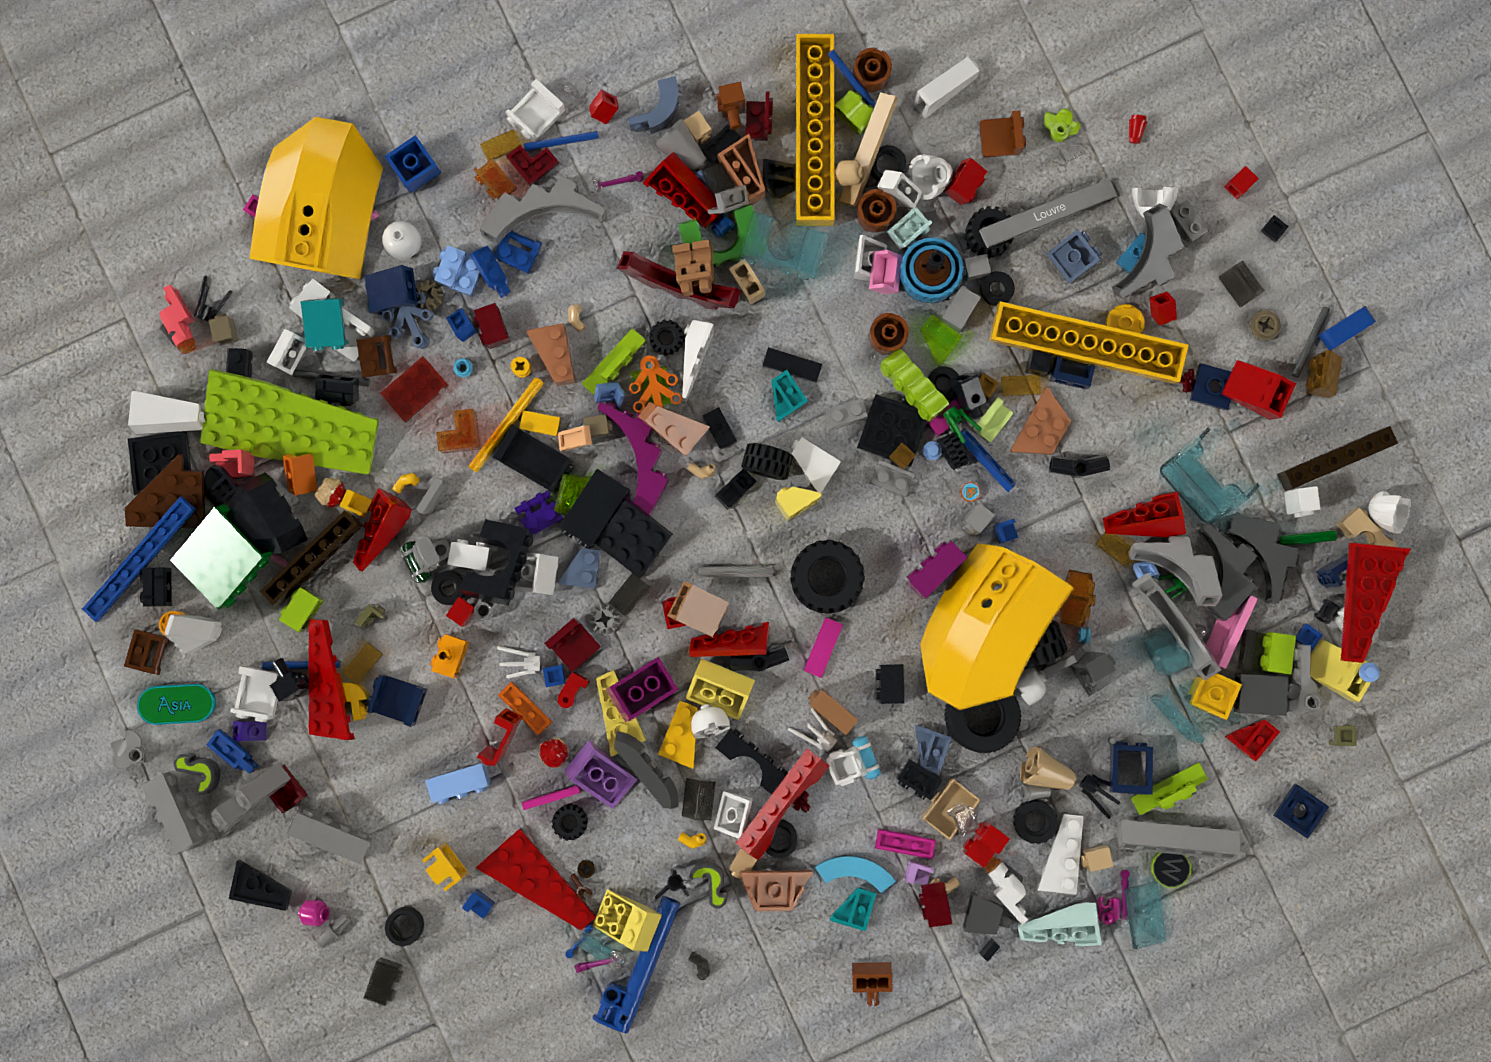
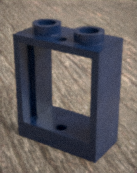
M1116 741V745L1110 746L1109 792L1152 795L1153 747H1147L1148 743H1135V746H1130L1128 742ZM1118 751L1146 752L1145 786L1118 784Z

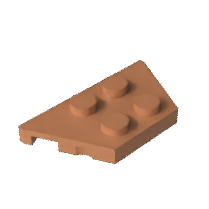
M1046 387L1010 449L1011 453H1036L1043 455H1052L1071 420L1049 388Z
M811 870L739 871V874L755 911H793L798 903V898L805 890L804 885L808 878L812 877L813 872Z

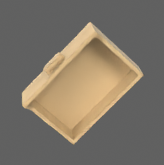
M951 777L942 790L931 799L932 803L922 814L921 818L947 839L951 840L980 802V799Z

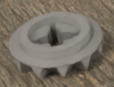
M598 605L590 614V625L599 634H611L620 624V614L612 605ZM602 611L606 616H613V618L607 621V628L603 622H597V620L602 618Z

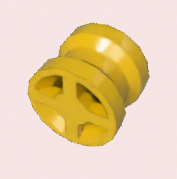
M524 357L514 358L510 365L512 372L519 378L529 376L532 370L531 364Z

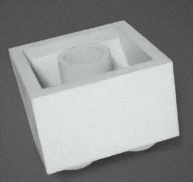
M527 553V561L522 566L521 578L516 583L515 590L553 595L558 557Z

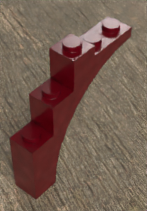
M623 251L617 266L619 271L650 288L663 289L680 299H690L706 309L717 310L718 307L734 309L741 293L737 288L712 283V290L709 293H701L699 286H693L694 294L684 296L681 287L677 283L676 271L661 266L635 252Z

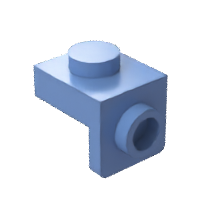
M618 382L596 384L594 399L596 403L614 401L617 408H621L622 402L625 400V392L621 389Z

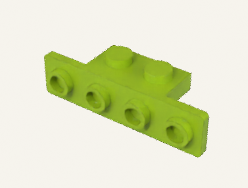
M631 329L582 382V385L594 395L596 384L609 383L611 380L616 379L622 367L627 366L632 361L633 355L643 346L646 340L634 329Z
M1195 763L1153 785L1152 795L1136 794L1131 797V801L1140 815L1156 807L1169 809L1176 805V801L1191 798L1193 796L1192 793L1197 791L1196 786L1207 781L1208 778L1200 763Z

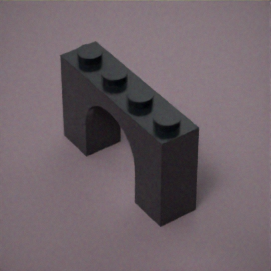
M485 519L479 537L485 544L509 550V562L503 571L493 576L466 572L460 590L467 597L509 606L510 600H513L515 595L516 583L521 578L522 566L527 561L528 549L533 544V535L528 528Z

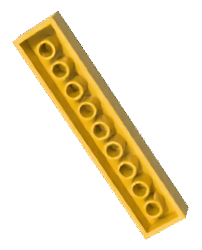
M796 34V226H833L835 220L834 62L828 56V53L834 49V34Z
M1001 301L996 307L988 341L1028 351L1036 350L1052 354L1054 357L1060 356L1063 359L1089 365L1094 364L1097 367L1171 384L1179 383L1181 380L1189 346L1180 342Z

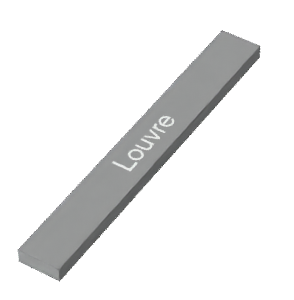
M1107 179L981 228L979 232L986 247L989 248L1113 199L1117 194L1110 179Z

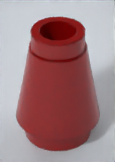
M1135 114L1129 119V143L1140 144L1148 123L1146 116Z

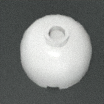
M395 221L389 224L382 236L385 250L398 260L411 259L412 256L420 251L422 245L421 235L412 224L405 221Z
M1035 667L1022 672L1016 687L1022 692L1021 696L1028 705H1032L1043 698L1046 692L1045 682L1047 678L1043 671L1038 672Z
M711 704L701 706V710L697 711L691 720V730L694 738H708V734L715 733L716 736L730 730L727 714L723 709L712 707Z

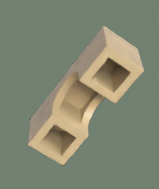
M1351 509L1335 524L1347 538H1354L1363 533L1368 538V544L1396 546V543L1391 538L1386 537L1382 533V528L1370 520L1369 514L1364 509Z

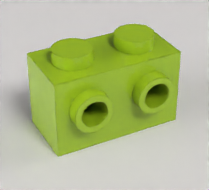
M300 587L292 593V600L289 605L284 606L281 610L279 621L297 632H304L309 625V619H313L323 604L324 599L307 588Z
M1266 632V636H1264L1262 641L1264 655L1260 659L1262 671L1292 674L1296 636Z

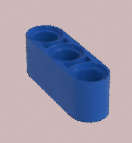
M1364 306L1318 336L1326 348L1332 350L1376 321L1367 307Z

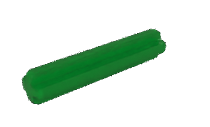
M1333 530L1280 536L1278 541L1279 544L1285 546L1336 541L1337 533Z

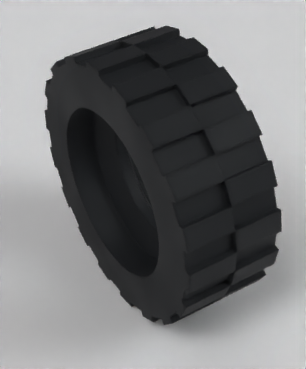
M1033 800L1021 803L1016 808V812L1013 815V825L1015 826V831L1023 840L1031 844H1041L1048 842L1049 839L1054 837V833L1057 832L1058 817L1050 805L1041 800ZM1032 812L1042 814L1045 819L1044 827L1039 831H1031L1026 825V818Z

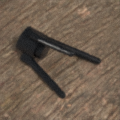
M204 275L194 317L209 322L210 318L215 319L214 317L232 294V290L228 291L212 312V307L205 305L209 286L206 285L207 276Z
M1087 774L1079 785L1083 788L1081 792L1087 795L1107 819H1110V815L1090 792L1094 794L1098 791L1118 805L1120 801L1100 788L1099 783L1109 786L1108 781L1098 778L1094 774Z
M673 868L670 870L672 875L668 878L667 885L655 896V899L660 898L669 889L671 891L681 889L686 897L689 896L686 886L683 884V878Z

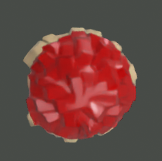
M325 478L323 484L319 486L318 491L314 495L321 505L337 507L341 504L346 489L344 483L338 478Z
M554 737L539 745V759L542 760L545 766L560 768L565 765L566 760L569 758V748L563 739Z

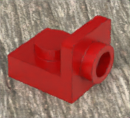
M670 597L663 601L667 629L686 626L668 617L676 597Z

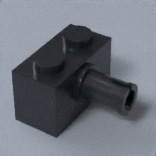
M283 658L272 663L280 679L269 686L279 702L291 701L309 690V679L304 673L291 672Z

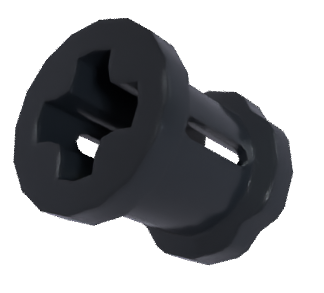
M1323 599V605L1318 613L1314 614V617L1325 624H1330L1331 617L1340 607L1330 600Z

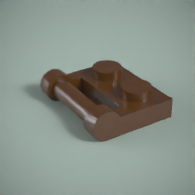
M391 335L356 340L362 378L397 373L391 351ZM377 343L383 344L386 362L385 369H381Z
M134 629L124 667L160 675L161 661L166 644L169 643L168 637ZM154 640L159 641L152 667L147 666Z

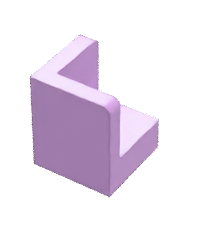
M909 860L904 879L912 884L916 882L925 885L928 884L930 873H933L934 869L932 866Z

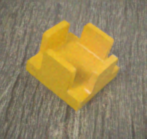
M1218 673L1205 681L1201 676L1195 677L1188 693L1192 696L1189 704L1207 714L1227 720L1242 684Z
M446 842L422 859V862L425 863L433 856L436 857L437 861L426 869V872L436 885L440 884L447 877H451L453 881L443 888L445 892L469 873Z

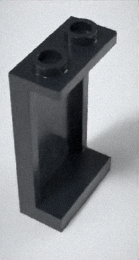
M513 424L493 456L494 459L554 494L556 491L561 490L565 483L563 481L566 474L569 475L574 468V461L571 458L525 433Z
M596 469L559 527L563 529L561 533L569 538L575 536L579 539L578 544L586 549L589 546L594 548V544L623 499L630 493V489L599 469Z

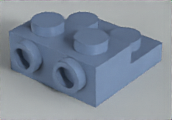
M1077 229L1046 253L1069 284L1102 260L1099 257L1102 253L1096 245L1092 247L1089 244L1090 237L1084 230L1080 232Z

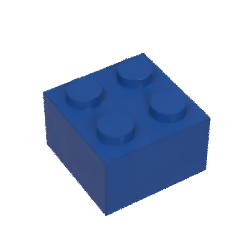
M416 135L384 156L410 194L442 173Z

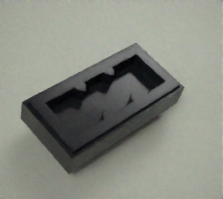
M728 124L701 150L715 165L718 162V154L740 140L741 137L734 130H731Z
M719 407L702 416L706 424L710 426L709 430L720 450L737 441Z

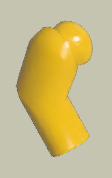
M415 473L401 475L392 490L400 494L406 485H418L420 478Z
M681 832L677 840L694 849L703 846L707 841V837L704 833H698L690 837Z

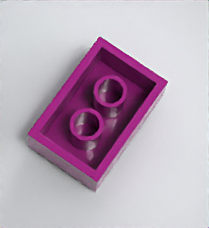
M952 541L940 543L934 549L936 553L933 556H927L920 563L922 567L919 570L917 568L914 569L907 576L909 580L906 584L921 599H926L967 558Z
M657 657L605 690L626 723L679 689L660 658Z

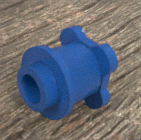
M721 213V218L711 223L713 226L711 230L717 237L721 236L723 238L726 232L735 230V225L725 213Z

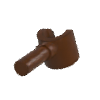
M573 873L571 878L578 888L577 896L586 900L584 892L586 891L588 895H592V891L584 887L575 873Z

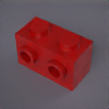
M972 158L963 160L952 176L950 184L943 192L959 205L970 203L976 196L975 191L984 183V176L988 171Z

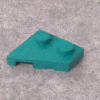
M788 370L771 380L776 420L778 422L808 402Z
M857 887L830 916L829 921L866 932L876 892Z

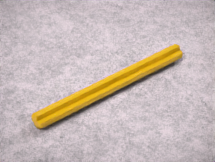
M537 377L533 379L469 464L470 469L474 472L480 470L507 434L512 424L516 422L523 410H525L543 386L542 380Z

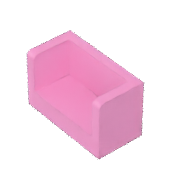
M890 250L875 251L873 253L869 289L881 294L898 293L900 265L903 256Z

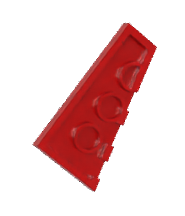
M764 622L762 626L754 628L753 625L745 626L744 630L735 632L734 629L726 630L721 635L714 633L713 637L708 635L693 637L690 642L689 655L690 657L766 655L770 629L769 622Z

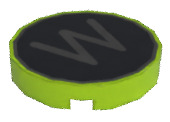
M1156 853L1151 862V873L1160 885L1167 888H1177L1189 879L1191 864L1186 855Z

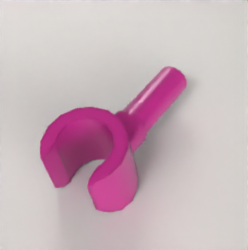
M1104 897L1098 898L1097 904L1099 908L1097 913L1099 921L1104 910L1111 906L1112 902L1110 899L1103 906L1102 901Z

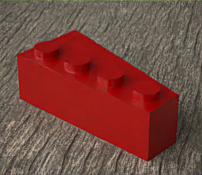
M674 152L662 160L642 183L647 187L650 186L655 189V193L659 196H665L672 201L671 204L676 208L680 207L686 211L685 214L690 218H696L697 222L704 228L721 214H708L709 209L717 207L716 197Z

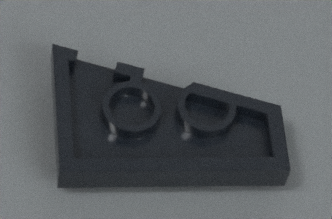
M239 859L236 862L228 899L286 911L288 910L292 890Z

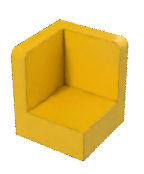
M347 489L339 507L365 517L372 499Z

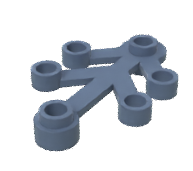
M416 292L417 297L421 295V300L418 304H423L426 301L425 294ZM401 306L395 325L389 330V335L392 338H400L406 319L413 335L412 343L414 347L419 349L427 348L430 343L429 337L421 334L412 314L420 316L422 320L431 321L434 317L433 312L414 306ZM395 308L383 311L381 314L382 319L388 322L393 321ZM389 312L390 317L387 319L386 314ZM426 312L429 313V317L427 319L425 317ZM397 329L398 333L395 336L394 331ZM418 338H421L420 344L417 343Z

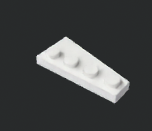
M1062 813L1053 845L1050 848L1046 865L1042 871L1040 883L1037 886L1038 891L1077 895L1083 826L1082 815Z

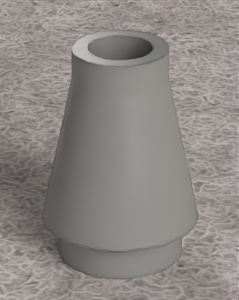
M1022 784L1020 794L1022 800L1029 802L1050 797L1051 789Z

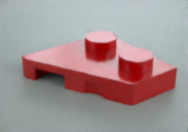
M1261 719L1227 734L1225 738L1256 762L1280 731L1267 720Z

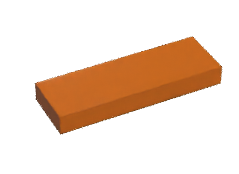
M513 681L498 694L515 713L523 716L522 720L538 736L553 722Z

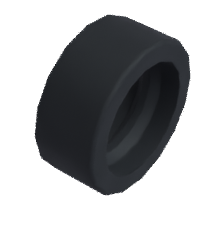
M891 145L879 148L871 169V175L875 180L880 182L883 176L877 168V161L885 154L897 158L899 162L897 172L904 174L906 158L899 148Z
M780 820L777 827L786 829L790 833L791 840L788 847L783 850H775L771 846L768 847L765 852L774 858L789 856L794 852L798 840L796 830L792 824L785 820Z
M405 906L398 908L389 915L384 929L390 942L403 947L411 945L420 938L425 924L418 910ZM409 915L414 919L416 929L412 936L402 938L395 933L393 924L397 917Z

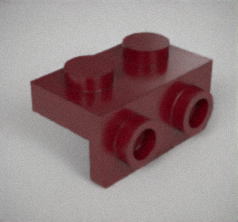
M286 765L282 767L291 779L286 785L269 796L282 814L294 808L308 796Z

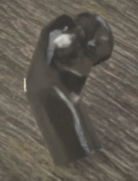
M692 951L688 960L697 965L698 979L705 980L710 975L708 961Z

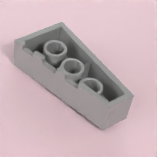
M166 772L145 783L142 787L151 808L157 809V822L164 826L166 833L163 835L166 841L170 840L173 846L170 852L174 856L191 849L206 840L207 837L205 835V828L196 819V812L193 808L189 807L185 793L180 791L176 777L170 772Z
M299 805L287 832V835L361 864L371 843L369 834L363 831L357 832L351 829L350 826L338 823L303 805Z

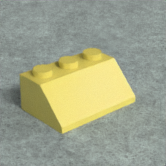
M785 487L777 492L775 503L788 522L819 502L822 495L820 492L796 487L788 489V487Z
M701 659L685 699L702 706L711 704L712 707H719L723 709L727 716L739 720L755 680Z

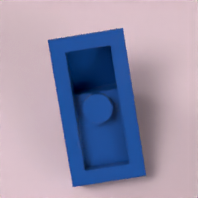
M462 308L446 318L455 335L462 342L477 333L476 328Z

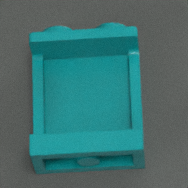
M344 298L300 301L306 348L313 347V351L325 350L324 347L332 346V350L344 349L343 346L349 344L345 337L342 306L345 305Z

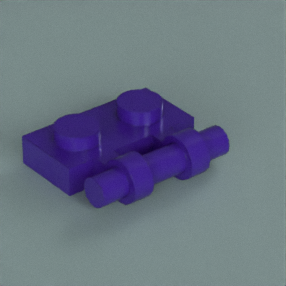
M549 490L544 493L539 492L536 494V497L528 501L524 500L520 502L521 505L514 508L517 514L525 511L527 516L520 520L524 528H528L532 535L564 519L555 502L547 504L546 499L552 497ZM540 503L542 508L532 513L530 508Z

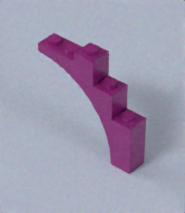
M606 401L604 404L600 402L597 407L598 411L612 419L623 430L631 443L638 466V485L633 503L651 516L669 482L665 473L659 470L653 472L662 454V450L659 449L660 445L652 441L647 443L653 430L638 418L639 412L634 419L632 418L633 414L625 410L623 412L616 410L617 406Z

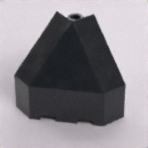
M266 472L238 486L228 506L230 511L226 517L261 554L269 551L273 554H280L308 539L301 522L293 516L291 506L284 495L281 496L277 491V484Z

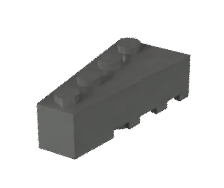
M1086 652L1078 662L1070 665L1088 697L1107 686L1116 671L1114 667L1116 663L1110 654H1106V652Z

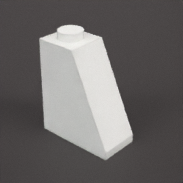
M803 437L800 441L795 440L790 448L793 451L794 461L814 491L822 493L841 461Z

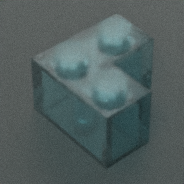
M1162 629L1142 639L1158 674L1170 675L1190 665L1187 651L1182 649V647L1175 646V637L1168 629Z

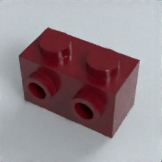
M496 303L474 310L475 316L473 321L477 328L480 327L482 334H479L482 345L492 349L511 342Z
M945 882L921 885L922 893L919 894L920 905L925 906V908H922L923 919L928 920L929 928L952 924Z

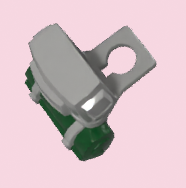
M424 535L418 537L416 542H406L400 549L402 557L405 558L412 572V577L415 578L417 583H425L432 576L430 571L439 568L440 561L449 557L450 546L445 538L432 543L429 536ZM443 545L446 548V554L439 556L435 548Z

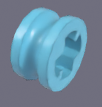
M1079 626L1077 643H1081V641H1084L1085 644L1089 643L1090 627L1083 628V626Z

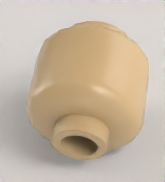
M856 160L840 161L834 171L836 181L842 186L857 185L860 182V178L864 176L863 166H860Z

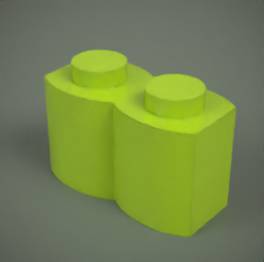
M849 90L834 105V112L860 136L867 129L874 108L863 103V98L858 92Z

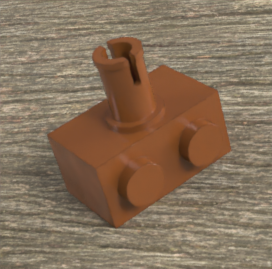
M741 81L718 86L719 93L716 94L718 112L722 111L723 118L728 117L731 130L741 128L742 124L739 114L745 113V98Z
M891 962L852 963L853 993L867 992V1005L872 1006V999H874V1006L879 1005V992H893Z

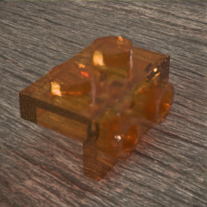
M493 158L480 169L476 167L473 169L476 174L474 178L481 186L484 184L488 188L486 192L492 200L495 198L499 200L504 192L510 195L517 189Z

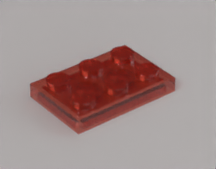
M422 356L380 394L402 420L407 422L449 385L428 360Z

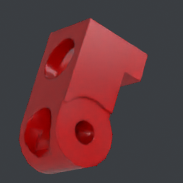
M573 671L558 695L557 702L562 708L573 706L576 702L578 691L581 687L587 688L590 680Z

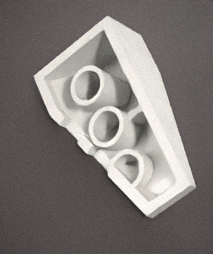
M692 320L691 325L687 324L684 331L686 338L682 398L686 402L714 334V325L712 323Z
M170 615L164 634L170 641L175 642V647L180 648L179 651L181 653L190 654L216 641L222 631L220 627L222 622L203 616Z

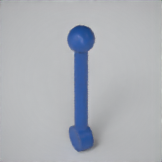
M589 923L586 926L585 931L571 949L566 951L565 955L567 958L573 956V951L587 933L593 930L592 924Z

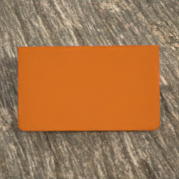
M283 455L287 491L296 496L317 491L313 455Z

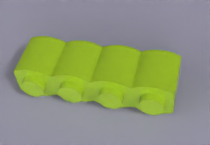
M899 349L882 360L880 365L882 374L893 381L896 390L905 394L907 402L918 409L921 418L931 422L948 408L949 402L944 395L911 362L903 350Z

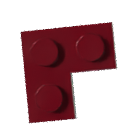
M521 145L506 155L508 161L530 187L560 164L547 147L533 158L529 156Z

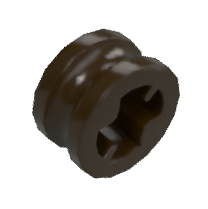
M590 860L581 861L577 867V872L582 878L591 877L595 871L594 863ZM589 864V868L592 871L584 874L581 869L582 865Z

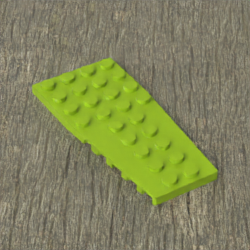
M216 369L209 370L204 407L206 422L202 424L200 443L227 450L241 449L251 453L252 456L283 461V455L285 454L295 456L312 454L314 466L361 474H369L371 472L379 418L373 419L364 416L363 413H355L346 410L345 407H337L328 404L327 401L310 398L309 395L303 393L297 394L290 389L269 382Z

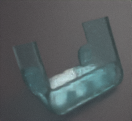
M1208 427L1166 460L1160 467V474L1178 492V495L1202 522L1211 524L1247 501L1260 485L1256 483L1243 492L1235 484H1228L1222 488L1197 460L1203 454V446L1199 442L1210 431Z

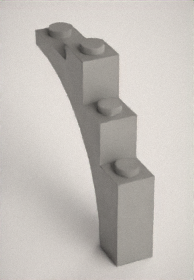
M561 175L549 193L543 186H536L535 184L531 185L521 201L517 196L504 192L480 227L481 236L498 245L516 226L533 217L548 213L566 212L588 216L603 223L606 218V209L601 203H594L585 194L578 193V186L572 178H566Z

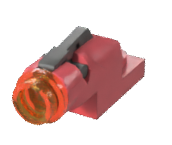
M169 284L163 289L166 293L164 297L170 306L160 311V318L163 322L160 329L182 354H187L196 349V341L188 325L195 320L178 290Z

